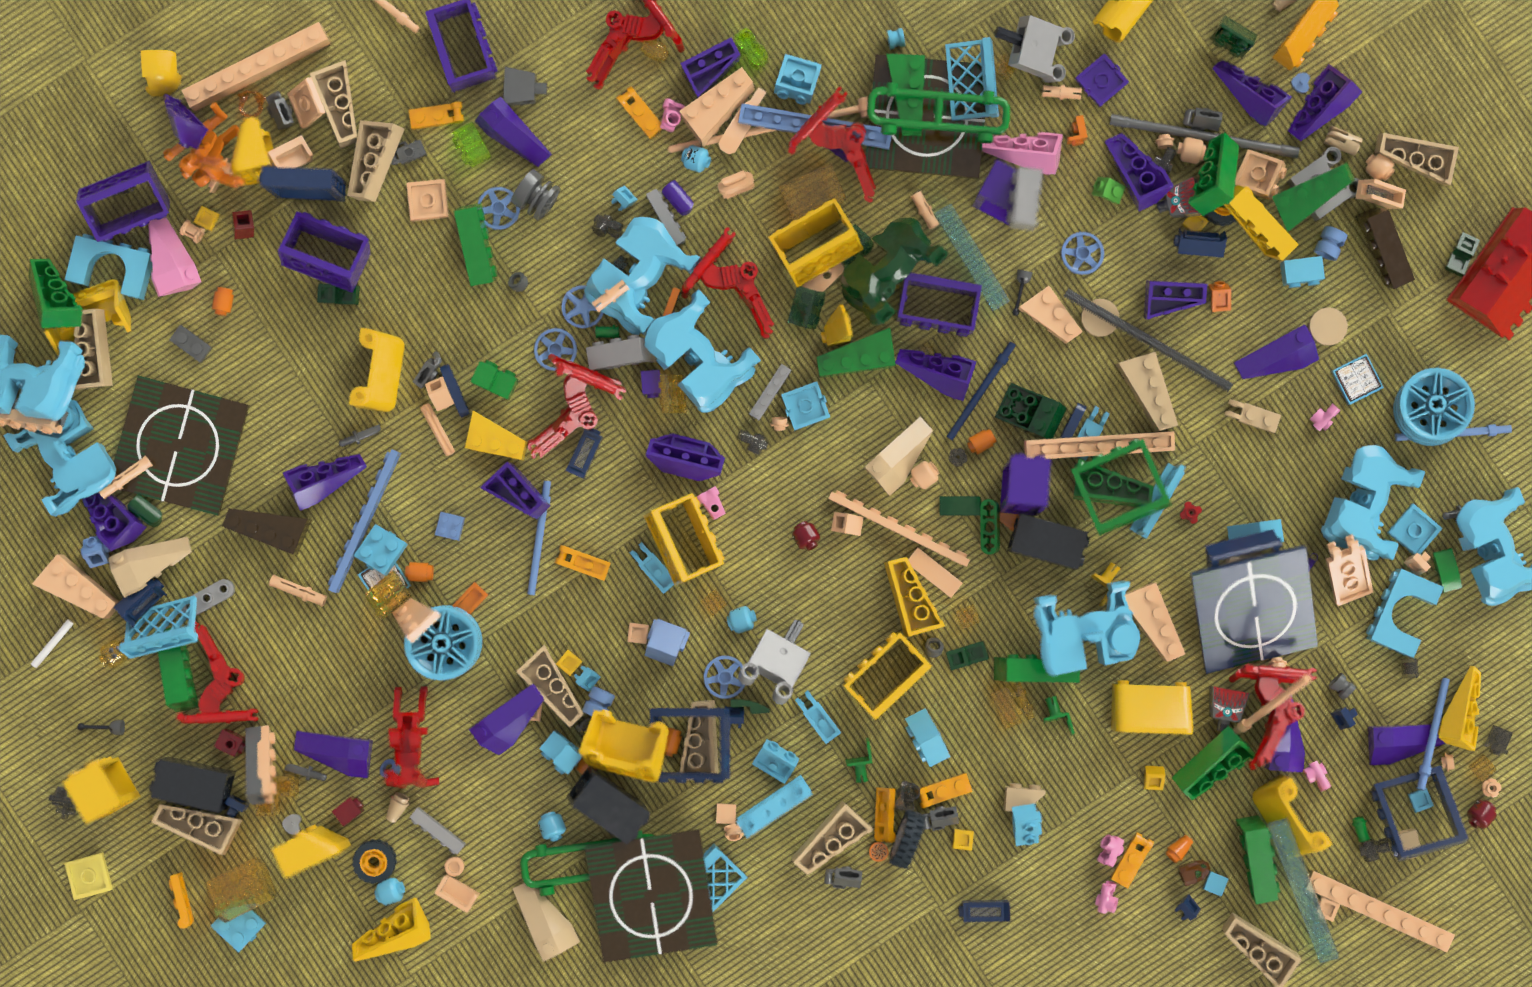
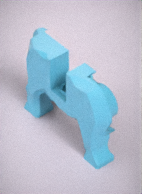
M637 217L629 223L623 235L615 243L638 260L639 263L633 264L629 270L630 275L627 276L606 259H603L586 283L587 286L584 289L587 300L592 304V302L605 293L606 289L610 290L623 280L629 290L619 296L615 303L611 302L601 312L617 319L629 333L633 335L642 333L645 336L650 324L654 321L652 317L643 315L638 310L640 307L642 309L645 308L643 304L645 301L647 303L650 302V299L647 297V290L657 283L666 265L675 266L691 274L701 261V258L698 255L689 256L684 254L677 247L663 223L657 219Z
M698 289L692 294L690 305L679 312L657 318L650 324L645 336V347L657 358L656 361L664 370L683 354L686 355L684 357L686 362L691 366L695 365L697 368L686 376L678 386L700 412L708 413L724 403L736 386L746 382L754 375L755 368L753 366L759 363L761 359L748 347L742 352L737 362L731 363L730 361L733 356L730 355L726 358L727 350H723L721 353L715 351L710 340L694 328L697 319L704 312V308L710 303Z
M0 335V413L10 414L20 388L22 391L15 408L24 416L51 419L53 421L61 419L68 408L76 383L84 368L85 360L84 356L81 355L83 350L73 342L59 341V357L56 361H53L52 365H50V360H47L46 364L40 367L27 363L14 364L15 348H17L18 343L8 335Z
M71 400L66 410L68 416L64 427H62L61 434L52 433V435H48L40 430L31 432L24 428L18 434L6 433L3 435L12 451L17 453L23 448L28 449L38 444L44 461L53 468V478L50 481L56 483L55 489H60L56 495L42 499L49 514L55 517L68 513L80 499L104 489L114 480L116 474L114 462L106 452L104 445L96 442L77 455L69 445L94 429L75 400Z
M1368 445L1357 449L1353 457L1352 466L1345 467L1341 479L1363 489L1357 488L1351 494L1350 501L1334 497L1326 522L1321 528L1324 538L1330 543L1335 541L1336 546L1346 549L1348 545L1345 537L1353 534L1354 540L1358 541L1359 546L1362 545L1365 548L1367 559L1378 560L1381 557L1393 560L1399 544L1379 538L1377 534H1380L1381 530L1378 527L1384 526L1380 522L1379 515L1387 505L1391 485L1398 484L1419 488L1425 471L1414 468L1406 470L1404 467L1397 465L1390 454L1378 445Z
M1519 487L1504 491L1503 498L1499 500H1471L1462 507L1457 516L1458 527L1464 536L1459 538L1463 551L1479 547L1477 550L1479 556L1484 558V561L1490 560L1471 569L1482 596L1480 599L1489 606L1505 603L1518 592L1532 590V565L1529 568L1523 566L1526 564L1525 560H1521L1523 553L1517 554L1515 552L1513 537L1504 524V519L1512 511L1517 510L1518 506L1525 503Z
M1122 580L1107 583L1109 591L1107 593L1106 612H1088L1080 617L1073 616L1070 609L1067 610L1066 616H1064L1063 611H1060V617H1057L1055 613L1057 600L1054 595L1034 598L1037 604L1034 610V618L1042 636L1041 657L1043 666L1049 675L1057 676L1087 669L1082 638L1084 641L1096 642L1100 664L1108 665L1118 663V661H1127L1135 656L1140 643V632L1132 620L1133 612L1129 609L1125 598L1126 590L1130 587L1129 581Z

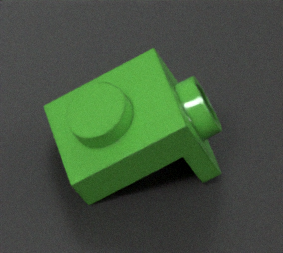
M1098 177L1094 183L1092 195L1102 197L1114 204H1120L1126 186L1111 178Z

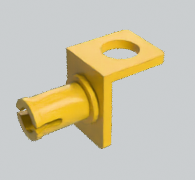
M1110 562L1102 575L1093 573L1091 577L1107 588V583H1111L1118 571H1120V568L1118 566L1114 568L1116 564ZM1107 593L1099 603L1100 607L1104 606L1107 602Z

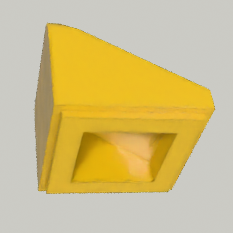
M1145 766L1144 789L1163 790L1166 775L1163 766Z

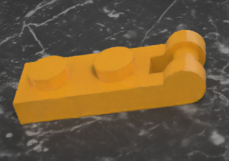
M632 86L626 89L627 92L623 95L620 94L616 99L646 136L652 139L662 130L660 128L661 122ZM632 97L635 102L629 105L627 101Z
M462 102L410 109L411 129L464 122V115H461ZM448 111H453L454 116L449 117Z
M560 545V553L554 563L605 581L611 565L610 562ZM567 554L573 555L570 562L565 561Z
M967 773L915 790L917 796L919 795L921 808L973 792ZM932 791L934 798L928 799L926 793Z
M876 787L874 837L878 842L893 843L896 839L894 832L895 788Z
M1136 832L1110 879L1128 889L1145 857L1151 850L1154 841L1151 839L1147 840L1142 837V834ZM1137 844L1143 846L1141 851L1135 849Z
M180 872L170 876L169 887L171 891H174V907L179 911L180 915L178 926L185 929L193 924L194 918L183 874Z

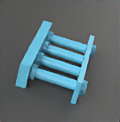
M800 774L738 816V821L736 822L748 838L812 795L811 789Z

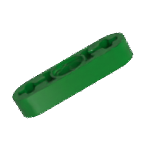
M986 499L980 505L981 550L988 555L996 554L1000 549V506L994 499ZM989 502L992 506H994V509H992L991 511L986 510V506H989ZM989 521L995 525V529L992 532L986 530V524ZM986 535H995V538H991V544H994V548H991V551L990 548L986 547L987 544H990V538H986Z

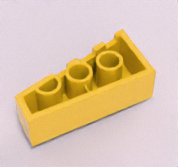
M1236 185L1233 200L1228 204H1224V206L1265 256L1283 261L1299 244L1265 209L1264 205L1253 196L1254 193L1249 187Z
M907 557L884 562L904 637L944 627L943 621L937 614V610L928 598V594L919 582V578Z

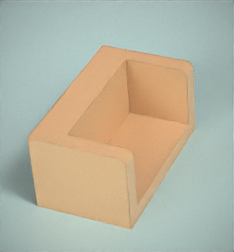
M301 135L269 151L267 156L272 167L299 168L312 161L313 153Z
M448 874L443 877L435 891L436 895L466 913L471 910L480 895L477 891Z

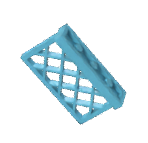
M990 37L982 38L983 40L945 44L950 93H954V89L960 84L966 89L964 94L970 92L976 95L971 89L979 82L984 87L983 91L995 92L994 96H997L993 41ZM980 45V53L976 58L968 53L972 46ZM959 48L963 53L955 60L951 57L950 49ZM965 55L973 59V62L967 69L959 63ZM975 63L982 67V72L977 77L970 72ZM957 65L964 70L959 79L952 75V71ZM967 73L975 79L969 87L961 83V80ZM950 100L952 121L983 117H999L998 104L985 105L986 112L977 113L973 110L977 103L973 102L969 107L963 101L955 103V101ZM960 103L968 108L964 115L956 116L955 109Z
M1167 463L1160 475L1169 499L1185 473L1183 471L1186 467L1181 464L1173 466ZM1156 483L1153 487L1152 502L1162 498ZM1163 510L1134 521L1129 529L1147 539Z
M190 596L153 606L141 616L142 618L136 623L134 628L126 622L124 643H120L119 650L132 659L197 642L198 634L194 632L197 598ZM186 604H190V607L187 609V611L183 613L181 610L184 608V606ZM175 608L168 617L165 616L169 609ZM158 612L155 618L150 622L148 618L153 613ZM180 612L182 614L180 619L176 623L172 622ZM164 617L166 620L157 628L155 625ZM189 619L188 626L180 628L184 621ZM147 621L149 624L141 633L139 629ZM170 623L174 625L169 631L163 632ZM153 627L157 629L153 635L146 637ZM138 632L140 635L131 641L133 635Z
M713 844L704 853L706 872H712V882L708 884L712 886L713 912L747 878L716 844ZM720 856L726 861V869H715V861ZM715 872H726V882H715ZM728 872H737L741 876L736 882H728ZM715 886H726V892L722 896H715Z

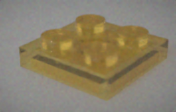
M394 570L364 593L381 621L412 597L400 576Z

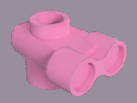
M666 98L663 104L664 113L660 128L673 132L681 120L680 110L686 106Z
M1332 403L1326 412L1320 408L1310 420L1319 431L1322 428L1326 431L1333 423L1331 419L1340 410Z
M716 486L697 496L700 505L703 504L713 520L726 514L718 497L720 493ZM712 505L719 507L717 512L711 510Z
M1315 761L1309 764L1308 768L1303 769L1310 783L1316 781L1321 792L1331 787L1328 779L1325 777L1327 771L1322 763L1318 764Z
M1106 835L1101 841V847L1104 850L1098 856L1097 861L1103 865L1113 867L1117 856L1121 855L1124 850L1122 846L1124 840L1116 836Z
M1106 881V883L1102 884L1101 895L1098 894L1095 905L1098 906V912L1106 914L1107 912L1114 913L1116 911L1118 898L1113 897L1116 888L1115 882Z

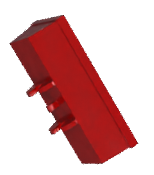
M1512 207L1446 299L1447 302L1501 338L1505 337L1507 340H1511L1514 335L1510 329L1512 324L1514 323L1517 327H1520L1523 323V319L1520 316L1522 310L1527 314L1532 310V305L1529 303L1532 298V211L1526 207Z

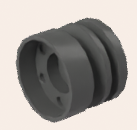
M533 169L516 188L511 198V203L521 210L529 204L528 215L534 213V219L539 221L552 209L561 188L557 185L552 188L553 182L551 181L542 186L544 176Z

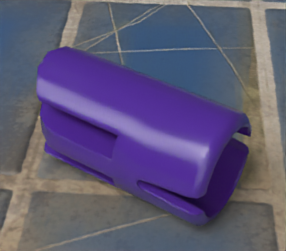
M676 180L671 181L662 189L661 193L678 213L686 216L692 211L694 205L692 199Z

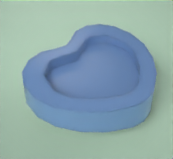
M1307 73L1297 74L1291 81L1293 89L1298 93H1306L1309 90V75Z

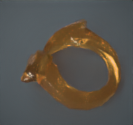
M250 90L237 94L240 98L238 109L243 116L247 118L257 117L262 113L263 101L266 100L265 96L257 91ZM253 94L259 108L255 114L249 115L245 113L243 106L249 95Z

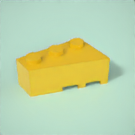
M472 412L465 445L466 449L524 461L528 442L477 412Z

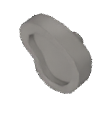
M298 814L289 815L283 820L282 825L289 834L294 835L300 832L299 824L302 818Z

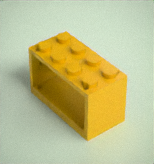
M836 198L824 202L819 208L810 210L805 216L798 220H793L788 226L776 230V232L769 236L775 251L797 288L864 249L856 231ZM841 219L848 231L795 262L788 264L785 251Z
M693 493L652 510L644 516L674 586L724 564L723 553L720 549H717L715 535L709 531L707 527L708 520L699 509L700 502L696 496L694 497ZM680 504L684 505L710 563L709 567H702L691 575L687 574L660 514Z
M892 632L885 639L886 644L882 647L878 645L871 652L873 656L869 660L863 659L857 665L859 669L854 674L850 672L843 678L845 682L842 685L875 720L932 667L900 632L896 634ZM900 639L921 663L871 710L864 702V698L860 694L857 695L850 685Z
M110 756L97 761L94 760L84 766L85 769L77 770L67 775L68 780L63 782L86 824L107 817L141 797L119 757L111 758Z

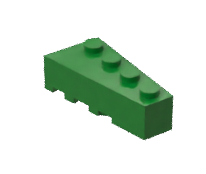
M886 54L891 83H897L898 88L924 90L925 55ZM894 97L899 119L922 121L923 98ZM901 127L902 136L922 135V129Z
M1225 132L1209 141L1203 158L1205 164L1198 172L1200 176L1199 182L1194 184L1192 189L1195 191L1194 196L1190 197L1188 201L1202 216L1224 204L1230 203L1234 198L1239 145Z
M1348 163L1272 196L1287 232L1355 180Z
M891 328L818 356L816 360L819 378L895 367Z
M1078 458V463L1083 462V461H1084L1085 463H1087V461H1085V460H1083V459H1081V458ZM1102 466L1080 474L1091 502L1138 508L1152 502L1154 487L1152 485L1123 476L1118 472L1102 468ZM1075 480L1073 499L1084 501Z
M172 627L166 628L163 632L169 631ZM186 645L159 651L158 658L166 706L175 712L199 708L189 662L190 656Z
M1228 726L1180 769L1172 779L1184 794L1191 800H1194L1212 788L1215 781H1223L1228 777L1227 774L1235 768L1239 770L1244 767V762L1250 758L1253 759L1255 752L1246 741Z

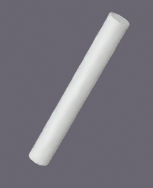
M67 619L32 661L31 665L37 668L73 626L74 623L70 619Z

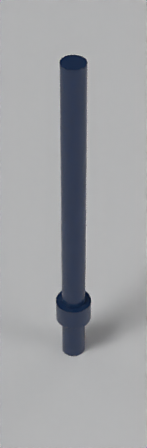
M1009 342L1002 354L999 353L995 359L996 363L947 434V438L953 441L1002 366H1005L1009 361L1008 357L1016 347L1014 343Z

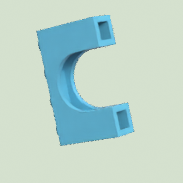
M83 234L82 237H75L65 276L66 281L89 287L93 267L97 260L107 254H116L122 258L126 268L120 294L144 300L152 270V262L150 261L152 254H150V250L141 247L138 250L131 249V245L120 243L119 246L113 245L111 240L97 242L94 240V236Z
M1396 569L1389 577L1390 585L1388 589L1386 588L1383 591L1381 597L1383 601L1381 606H1378L1374 612L1375 620L1367 629L1366 634L1368 636L1366 639L1404 656L1414 658L1421 640L1400 631L1395 626L1392 620V609L1395 603L1405 596H1412L1428 604L1437 605L1444 587L1406 570Z

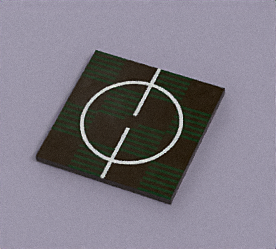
M876 54L872 90L877 87H886L887 83H891L886 55ZM925 59L924 90L949 92L947 60ZM959 62L966 69L971 64L970 62ZM975 63L970 72L977 77L982 72V67ZM958 65L952 71V75L956 79H959L964 73V70ZM967 73L961 80V83L969 87L975 79ZM977 82L971 91L976 95H980L984 87L981 83ZM960 84L954 89V93L964 94L966 91ZM878 95L875 100V115L880 118L899 119L895 98ZM923 98L922 121L934 122L936 99ZM943 100L942 123L984 126L985 117L952 121L950 100ZM964 102L969 107L973 104V102ZM960 103L955 109L956 116L964 115L968 108ZM977 103L973 110L977 113L986 112L985 104ZM869 119L870 126L881 127V125L874 124ZM897 127L896 135L891 137L889 150L866 146V161L869 169L979 179L982 143L977 142L978 134L922 129L921 136H902L901 127Z
M138 375L114 459L116 467L115 477L144 456L150 460L153 466L125 484L122 490L219 516L250 405Z
M700 829L637 838L630 841L628 845L623 841L585 847L603 963L718 945Z

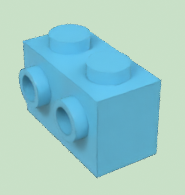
M1322 256L1285 260L1280 263L1283 286L1289 285V288L1301 287L1302 283L1314 286L1319 285V281L1325 279Z
M1035 804L1012 807V825L1016 846L1039 843V835H1042L1040 824L1042 819L1040 811H1036Z

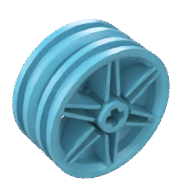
M1429 368L1416 373L1400 388L1394 400L1393 414L1398 428L1411 441L1425 446H1437L1451 441L1467 428L1474 414L1475 401L1471 388L1461 376L1447 369ZM1423 386H1427V387H1428V389H1429L1428 393H1427L1426 391L1422 390V387H1423ZM1442 388L1448 389L1447 395L1442 394ZM1412 402L1418 404L1416 409L1412 408ZM1435 402L1439 404L1437 409L1433 407ZM1456 405L1457 411H1454L1450 406ZM1421 419L1427 422L1425 426L1420 424ZM1440 421H1445L1446 427H1441Z
M442 605L431 608L440 615L435 620L440 622L439 628H435L432 623L413 642L409 641L406 636L404 640L405 653L412 667L421 675L434 680H449L471 669L480 656L483 643L480 627L473 616L459 607ZM454 624H457L459 626L458 631H454L452 629V626ZM422 636H426L428 638L427 643L421 642ZM445 639L446 646L440 647L438 640ZM461 642L466 644L465 649L459 648ZM429 654H434L433 661L428 660ZM448 657H452L454 659V662L452 664L447 663Z

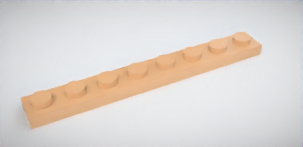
M1174 431L1025 440L1024 451L1026 457L1034 458V455H1042L1046 459L1106 455L1111 453L1110 450L1115 447L1121 446L1123 448L1128 446V442L1134 439H1144L1149 452L1175 451ZM1140 448V449L1135 450V451H1133V452H1131V453H1143V452H1142V450H1141V448Z
M838 490L836 493L831 492L829 500L967 567L970 561L966 558L967 554L959 550L955 553L949 550V545L941 541L937 544L932 541L933 537L925 533L919 535L915 533V528L907 524L903 527L897 524L898 520L891 516H888L886 519L880 516L881 512L872 507L868 510L863 507L864 503L856 499L852 502L846 499V494Z
M1313 870L1304 887L1445 952H1448L1455 936L1446 930Z

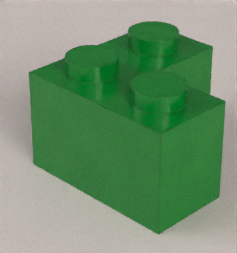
M486 360L485 363L479 361L470 382L504 399L510 400L519 381L515 378L516 374L509 370H505V372L498 369L499 366L489 360Z

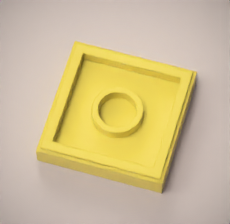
M103 852L64 863L74 900L113 890Z

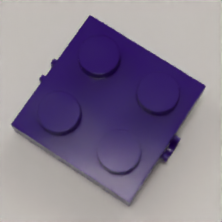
M1105 53L1075 78L1084 92L1087 93V96L1099 108L1129 83L1120 72V67L1117 64L1114 65Z

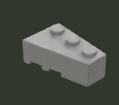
M1018 167L1017 172H1013L1012 184H1015L1014 191H1011L1009 203H1012V211H1008L1007 222L1010 223L1009 228L1033 231L1037 226L1036 215L1039 209L1038 200L1041 190L1042 170Z
M639 335L628 336V340L623 341L621 338L611 339L610 343L604 344L603 341L592 343L593 346L586 347L589 369L600 371L631 364L632 366L638 365L641 362H656V357L645 347V338H640Z

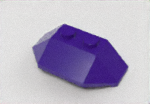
M673 433L650 439L646 452V457L662 472L696 481H703L721 475L725 457L720 455L709 442Z

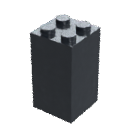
M1017 514L1007 552L1078 570L1079 567L1083 566L1085 556L1082 554L1084 548L1088 547L1090 537L1087 536L1088 532L1024 514Z
M169 756L161 758L159 762L155 763L154 773L156 775L149 788L151 798L214 812L228 809V805L225 802L231 796L236 771Z
M588 766L566 796L572 807L627 845L637 837L641 825L644 826L650 818V811L643 802L590 766Z

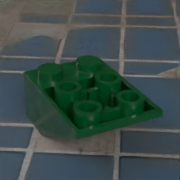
M1225 15L1210 39L1217 47H1224L1229 50L1232 56L1243 58L1254 46L1257 34Z
M1010 383L995 418L1040 439H1053L1067 408L1056 400Z

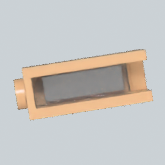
M1376 179L1358 180L1355 199L1365 200L1387 209H1403L1406 190Z

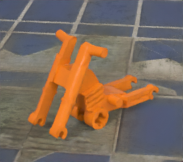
M214 102L210 105V108L216 115L202 123L208 131L198 149L193 148L190 151L191 153L184 156L179 162L181 175L188 179L193 174L192 180L199 187H204L212 179L220 184L236 189L238 184L243 186L245 181L240 176L227 174L221 168L225 169L227 166V162L221 156L223 147L234 137H238L239 127L233 125L217 137V134L212 130L223 122L228 115ZM177 143L171 149L168 148L163 152L164 158L168 162L171 161L185 147Z

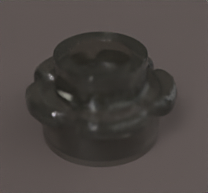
M620 255L612 265L623 271L628 265L626 262L628 258Z
M962 448L952 449L949 462L956 467L962 466L968 459L965 454L966 451Z

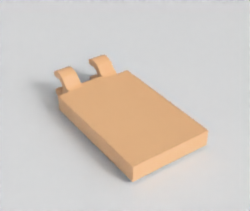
M1353 534L1345 537L1348 548L1340 551V548L1336 547L1335 541L1327 544L1331 557L1326 558L1334 602L1337 606L1373 593L1365 548L1362 545L1359 546L1358 541L1354 540Z

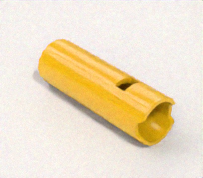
M1108 0L1092 22L1094 25L1099 23L1103 28V35L1107 38L1121 43L1153 0Z

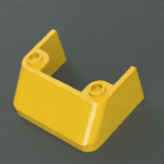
M112 279L72 293L76 298L75 302L83 310L103 309L106 322L111 320L114 325H124L127 332L131 331V315L124 295L120 294L121 286L117 280ZM75 327L45 328L44 333L58 357L59 341L74 342Z
M314 824L294 834L295 838L272 849L284 877L287 878L350 847L351 844L348 838L323 826L317 827Z

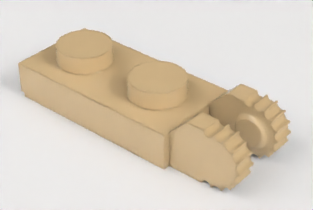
M1229 400L1228 404L1241 408V412L1239 415L1233 411H1226L1225 416L1236 419L1238 422L1276 433L1281 417L1280 414L1247 403Z

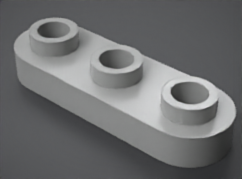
M222 579L192 595L197 598L196 616L233 596L235 593L234 583L228 579ZM223 585L227 587L226 592L221 591ZM205 595L210 596V600L208 602L204 600ZM186 604L181 610L183 613L187 611L189 604Z

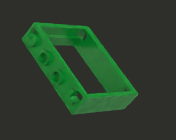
M1134 439L1128 442V446L1123 448L1121 446L1115 447L1110 450L1111 453L1104 456L1103 454L1096 455L1092 458V461L1077 463L1074 465L1075 468L1071 469L1099 536L1172 506L1144 439ZM1141 448L1162 498L1100 524L1080 474Z

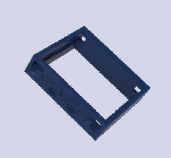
M262 166V172H260V177H258L261 186L279 199L345 201L346 182L333 169Z
M1272 529L1206 545L1207 568L1219 566V560L1271 548V553L1280 551L1282 540L1280 537H1277Z
M650 708V724H655V722L662 723V716L720 717V773L662 772L661 768L658 782L667 783L668 779H675V783H687V779H693L694 783H705V780H712V783H724V780L730 779V708Z
M1441 766L1432 768L1430 776H1432L1454 837L1404 850L1383 789L1419 780L1420 774L1418 772L1376 783L1371 788L1372 800L1378 806V817L1384 822L1385 836L1387 839L1390 838L1392 844L1390 849L1394 857H1397L1398 862L1464 844L1469 839Z

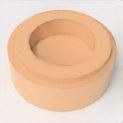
M456 856L449 858L444 866L446 873L453 877L460 875L465 867L463 860Z

